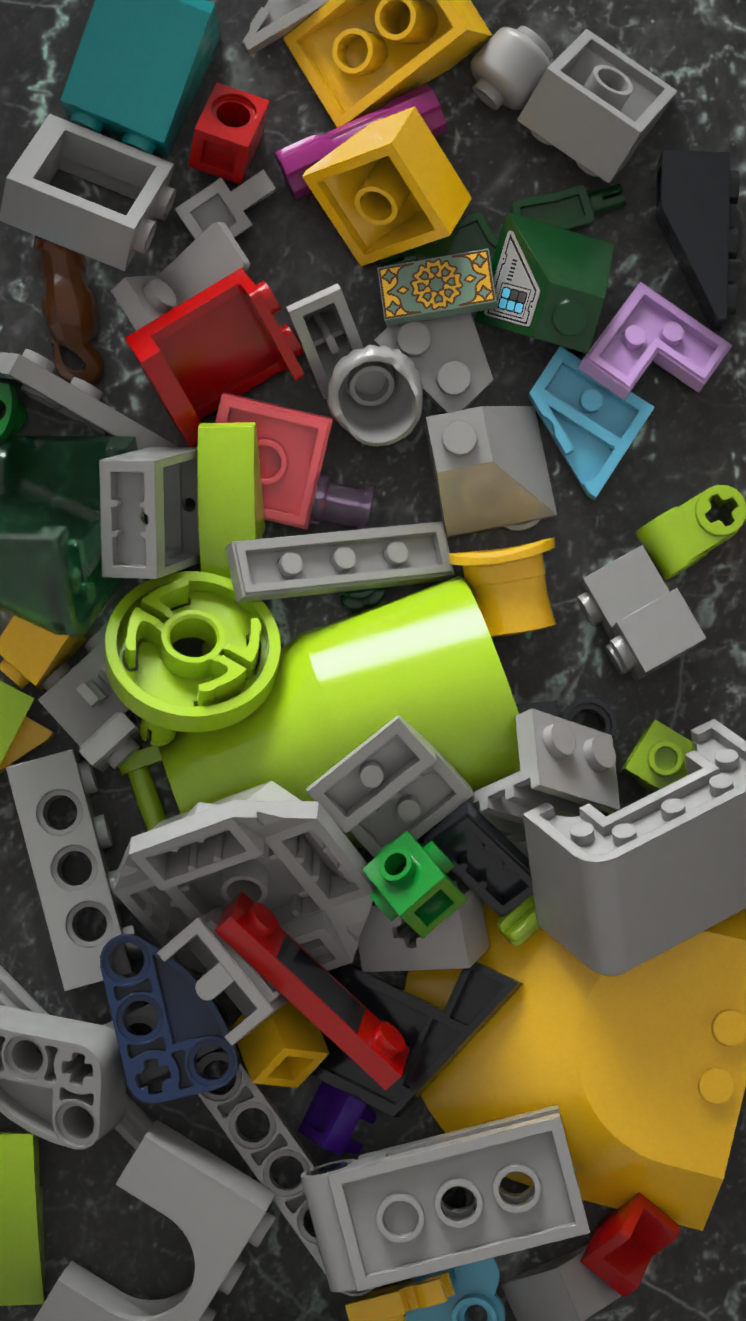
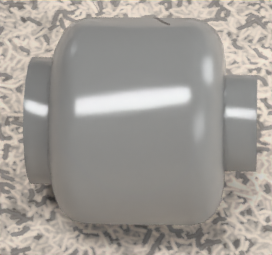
M522 25L518 29L502 27L470 62L472 75L477 81L472 89L477 97L493 110H498L501 105L516 111L522 110L544 72L551 65L549 59L553 56V53L547 43L530 28Z

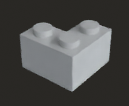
M643 545L584 577L579 584L583 594L577 596V601L584 615L592 626L599 623L602 624L610 638V644L606 645L605 649L611 662L621 676L629 672L634 682L688 653L706 639L678 588L672 591L668 590Z

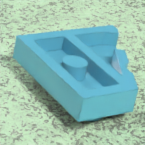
M559 346L529 392L528 398L584 492L589 498L595 500L655 407L632 392L628 394L625 400L621 399L578 369L582 360Z

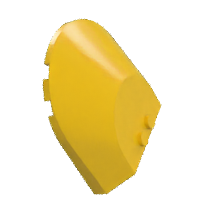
M482 901L490 948L477 961L523 983V985L421 1094L426 1107L445 1133L558 1105L582 1200L618 1209L640 1192L678 1225L703 1231L724 1180L746 1087V909L621 975L606 976L587 968L541 927L521 945H513L500 933L496 925L497 919L500 916ZM462 969L408 971L404 990L444 1009ZM511 1172L504 1176L528 1186L532 1183V1179L523 1172Z

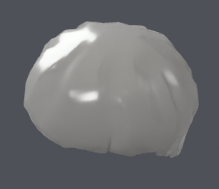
M367 345L364 349L353 350L338 361L334 367L333 375L328 380L327 403L330 414L341 427L362 444L377 447L393 444L408 436L420 420L423 403L421 372L414 366V362L408 356L402 354L399 349L392 350L385 345L379 347Z

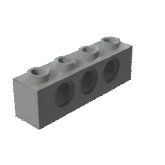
M73 749L8 766L6 771L64 991L101 982L103 977L100 968V955L103 947L110 939L118 935L137 934L134 925L124 927L119 905L124 903L113 892L117 870H109L104 849L113 847L112 837L105 814L95 816L89 795L98 792L93 766L87 760L80 761L78 752ZM68 797L73 800L77 807V817L70 827L57 830L48 820V809L56 799ZM82 852L90 859L92 872L86 882L74 886L64 878L62 866L70 854ZM90 907L99 909L105 915L107 921L105 933L95 941L84 939L77 929L79 915ZM131 943L119 946L113 956L115 969L121 975L136 972L133 960L143 958L142 951Z

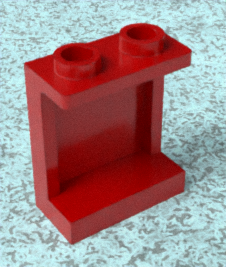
M242 267L124 338L166 412L189 447L198 443V426L202 423L201 419L218 410L223 392L241 396L283 370H287L295 381L305 376L296 357L304 353L301 344L289 325L285 324L279 327L273 316L281 310L273 292L264 280L255 285Z

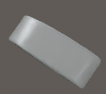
M0 1005V1112L28 1132L49 1142L72 1149L84 1150L118 1126L124 1118L126 1108V1076L115 1030L104 1025ZM34 1043L39 1047L42 1055L37 1051ZM85 1109L90 1113L93 1120L87 1115Z

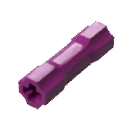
M425 84L389 100L381 109L323 135L309 136L274 152L283 178L295 200L312 193L302 177L305 171L370 123L415 106L434 137L447 132V122L433 89L431 90L428 84Z

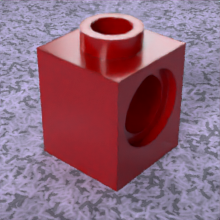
M216 82L194 128L188 166L241 185L263 138L269 100Z

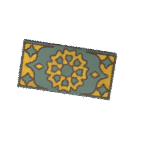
M489 248L377 268L384 321L387 327L498 308Z

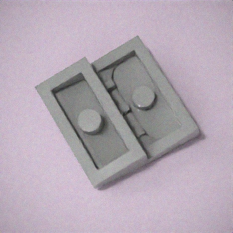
M399 715L395 716L307 787V793L322 805L338 827L345 834L350 831L374 858L384 845L395 841L406 830L418 840L473 796L472 787L416 729Z

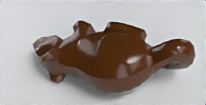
M35 236L33 247L42 251L39 270L44 284V296L41 300V308L46 327L51 335L49 342L51 345H54L53 358L55 367L61 377L69 383L73 377H77L93 384L101 378L104 371V362L100 353L90 343L97 333L98 304L94 292L87 286L85 278L87 260L83 254ZM61 346H64L82 359L84 367L81 370H72L64 364L60 351Z

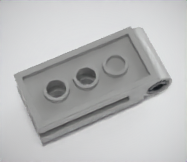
M558 1105L361 1154L358 1156V1160L344 1159L311 1168L300 1175L331 1292H346L356 1289L359 1292L590 1233ZM511 1172H523L532 1179V1183L527 1190L516 1194L504 1190L500 1182L504 1176ZM461 1186L469 1189L475 1198L469 1205L455 1208L448 1205L442 1196L448 1189Z

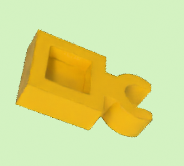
M444 1272L418 1281L413 1279L372 1290L362 1296H356L345 1305L349 1321H406L404 1314L408 1311L447 1302V1297L454 1296L455 1291L449 1272Z

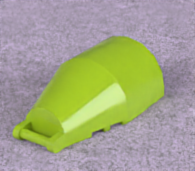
M457 576L299 633L281 648L278 675L273 689L265 702L250 716L234 725L208 732L177 731L174 740L169 744L149 746L136 751L119 767L121 776L127 775L147 831L152 830L162 820L167 819L149 767L160 763L164 765L180 814L192 810L198 802L212 803L269 781H274L301 801H315L307 793V787L395 716L399 715L416 729L472 787V792L520 771L515 716L519 715L477 602L465 578ZM257 666L256 669H255V672H254L255 675H256L257 672H258L259 666ZM350 831L345 834L355 848H365Z

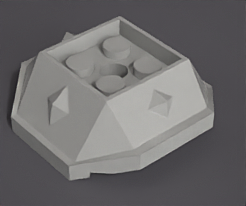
M269 781L212 803L198 802L192 810L162 820L152 830L131 837L115 876L113 892L162 947L169 943L197 917H202L218 906L224 911L226 905L240 892H243L254 903H261L270 909L275 915L279 926L323 968L329 971L353 962L359 944V936L373 902L369 894L376 889V886L362 870L368 863L318 801H301L274 781ZM187 945L174 955L188 968L204 975L208 972Z

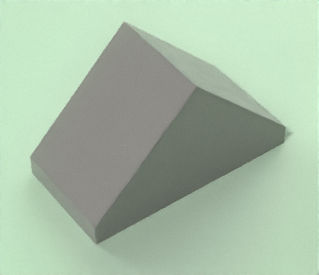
M338 283L286 306L288 325L303 348L304 353L302 355L324 400L327 399L328 380L333 375L334 367L338 361L353 350L364 349Z
M588 1244L500 1283L517 1321H585L620 1298L621 1295L580 1262Z

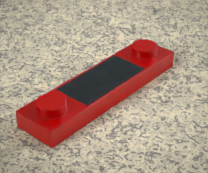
M240 892L226 905L215 929V932L385 1091L402 1077L410 1048L406 1045L401 1033L392 1024L385 1021L381 1022L279 926L275 915L265 905L258 902L254 903L243 892Z

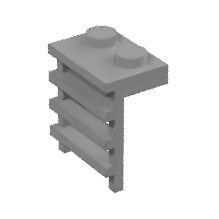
M531 708L515 716L520 771L474 791L473 796L467 800L504 836L525 832L523 813L546 802L554 807L555 815L580 816L579 808L588 803L597 810L612 814L620 810L615 765L616 753L613 747L612 735Z

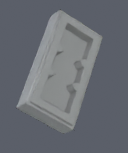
M122 711L120 713L116 712L79 746V752L93 767L102 772L110 766L116 770L139 749L140 746L136 743L141 738L139 727Z

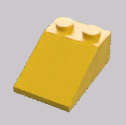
M329 0L284 36L283 40L338 128L383 108L389 100L412 91L450 70L493 35L471 0Z

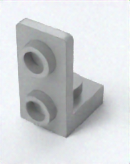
M214 222L159 275L124 277L111 292L137 331L241 267L246 272L250 267V262L224 222Z

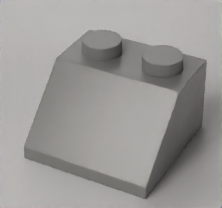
M586 29L546 69L517 121L530 129L532 135L544 144L555 146L574 159L585 173L594 177H600L607 183H610L629 162L673 100L677 90Z

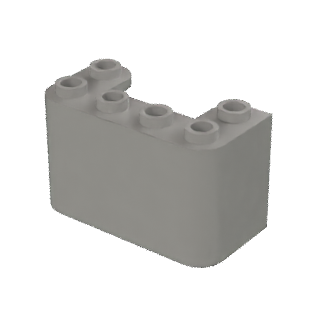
M712 719L691 730L693 751L685 754L688 776L607 817L589 803L580 807V816L575 817L555 815L554 807L548 802L523 813L537 924L587 968L596 973L606 976L621 975L746 909V741L716 719Z

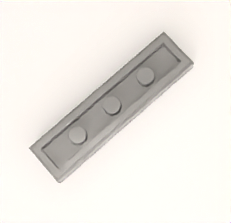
M443 521L234 541L225 548L236 603L441 582L449 580L455 575L453 565L449 564L448 553L450 551Z

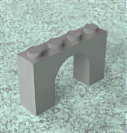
M156 1119L115 1185L164 1214L179 1226L187 1237L193 1251L195 1262L193 1282L185 1290L169 1298L159 1300L139 1299L118 1290L71 1260L33 1321H212L217 1311L208 1305L218 1290L229 1295L246 1266L245 1263L237 1259L248 1242L257 1248L276 1218L267 1212L276 1193Z

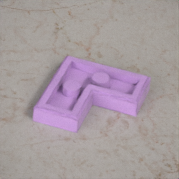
M640 282L589 350V354H586L578 369L625 400L653 361L699 393L732 345Z

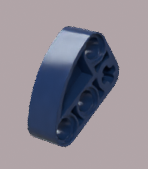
M121 934L110 939L103 947L100 955V968L126 1081L131 1093L146 1103H162L215 1090L227 1085L237 1073L240 1065V1054L237 1044L235 1043L231 1046L225 1038L232 1029L215 998L206 1001L197 995L195 986L199 978L175 956L164 962L157 954L162 947L137 934ZM125 943L136 945L144 955L143 968L134 977L121 975L113 964L115 951ZM145 1001L155 1008L158 1022L151 1033L139 1034L129 1027L126 1014L128 1008L134 1002ZM216 1045L226 1052L229 1058V1066L224 1075L211 1078L199 1071L196 1057L202 1047ZM149 1059H157L159 1067L167 1065L170 1070L171 1076L162 1082V1091H153L152 1083L144 1085L141 1081L140 1074L149 1068Z

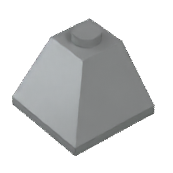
M480 406L426 417L424 430L447 538L502 528L503 526L537 519L557 517L534 406Z

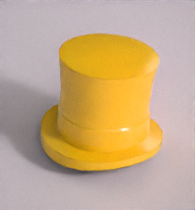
M555 537L509 548L448 553L449 564L463 567L465 580L477 602L491 637L523 634L556 625L546 586V572L542 554L555 548Z

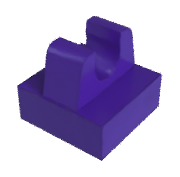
M322 1081L298 1132L322 1148L342 1156L343 1152L359 1153L363 1144L353 1139L351 1135L359 1120H365L368 1123L374 1124L377 1116L375 1112L366 1106L367 1103Z

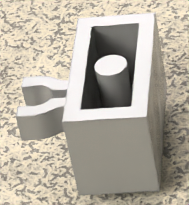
M107 626L98 631L85 644L84 648L89 654L77 665L71 668L67 663L63 664L41 685L46 690V693L38 701L79 746L116 712L120 713L122 711L129 718L134 714L117 697L106 674L104 652ZM138 642L136 648V668L128 669L125 665V661H123V665L128 671L132 672L137 670L138 651L141 645L140 642Z

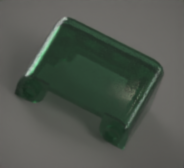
M9 435L0 445L1 610L56 635L83 636L88 631L124 580V578L102 577L99 460L138 450L136 436ZM144 514V520L148 523L147 515Z

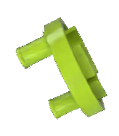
M199 571L174 572L159 579H150L143 582L126 594L115 607L109 618L105 633V670L109 683L117 697L128 709L141 718L139 734L142 740L147 741L151 730L150 745L164 746L174 740L177 731L208 732L234 725L255 712L271 693L278 675L281 651L280 634L272 613L262 600L236 603L232 579ZM189 604V605H187V606L180 607V608L175 609V610H173V611L170 610V609H172V608H174V607H177V606H180V605ZM194 637L204 640L202 647L203 656L188 657L182 655L173 648L172 644L183 638ZM138 642H140L141 645L138 651L137 670L132 672L128 671L124 667L123 661H125V665L128 669L136 668V648ZM259 647H260V649H261V650H260V657H259V662H260V664H259L258 672H257V674L255 675L254 672H255L256 665H257L258 651H259Z

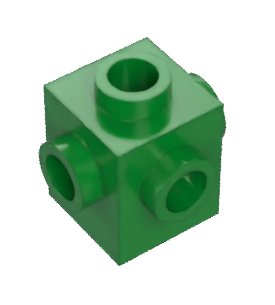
M407 830L395 841L384 845L376 857L362 869L377 887L369 896L379 909L391 921L400 916L422 938H425L468 900L447 875L455 866L433 840L423 847Z

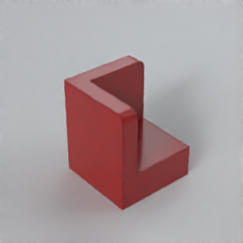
M639 1192L598 1223L580 1262L625 1298L638 1289L651 1258L678 1238L681 1227Z

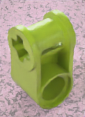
M715 485L681 506L673 507L637 530L635 535L644 546L663 579L667 581L708 555L709 551L732 538L746 519V502L737 489L728 485ZM714 501L718 507L728 504L733 511L727 519L728 526L725 527L720 520L712 523L707 520L706 516L712 508L710 502Z

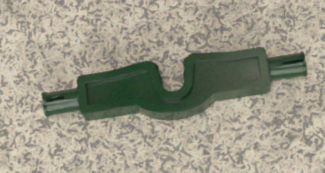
M620 183L588 194L584 185H578L555 193L517 199L509 205L508 212L574 232L592 226L595 214L626 206L625 195L622 194L623 189ZM473 212L459 219L450 236L381 259L380 263L383 267L489 248L492 262L499 238L494 235L491 225L487 222V216L483 212Z

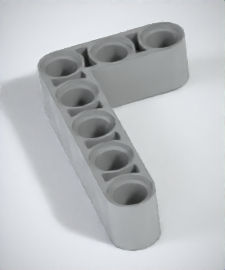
M214 1050L207 1053L197 1063L199 1071L204 1074L206 1066L213 1061L222 1060L229 1063L226 1052L224 1050ZM240 1058L236 1082L231 1090L226 1092L211 1090L199 1093L198 1095L260 1183L276 1193L273 1198L274 1203L325 1273L316 1234L307 1227L304 1220L305 1212L309 1207L302 1180L293 1186H283L278 1184L271 1174L272 1163L281 1156L296 1158L302 1164L304 1172L317 1167V1164L261 1085L251 1082L245 1063ZM248 1108L262 1110L270 1121L269 1132L260 1139L245 1137L240 1132L237 1121L242 1111ZM462 1187L465 1191V1200L460 1208L469 1205L475 1198L474 1194L465 1187ZM374 1288L359 1292L356 1289L341 1293L349 1296H362Z

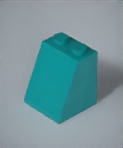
M95 0L61 97L65 113L71 117L69 121L99 134L105 131L121 138V142L151 155L154 152L168 158L221 40L215 3L208 0Z

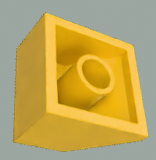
M415 106L370 123L307 169L302 176L360 266L450 236L472 199Z

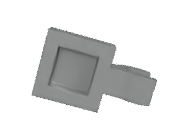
M264 169L232 191L229 190L223 179L220 178L176 207L175 211L194 240L214 222H224L233 237L236 238L253 226L244 211L273 194L276 188Z

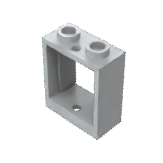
M49 114L6 177L0 209V221L125 271L136 252L142 254L147 252L156 231L157 222L155 220L158 218L165 221L171 211L177 192L176 189L169 187L174 163ZM58 169L132 198L135 202L127 215H123L51 186L49 183Z
M151 446L99 460L102 577L159 579L200 563L197 447ZM187 498H192L195 501L196 506L193 511L186 507ZM144 514L147 515L148 523L144 520Z

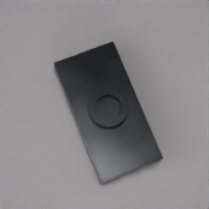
M468 801L424 834V846L433 840L455 866L451 871L500 917L505 916L534 895L529 858Z

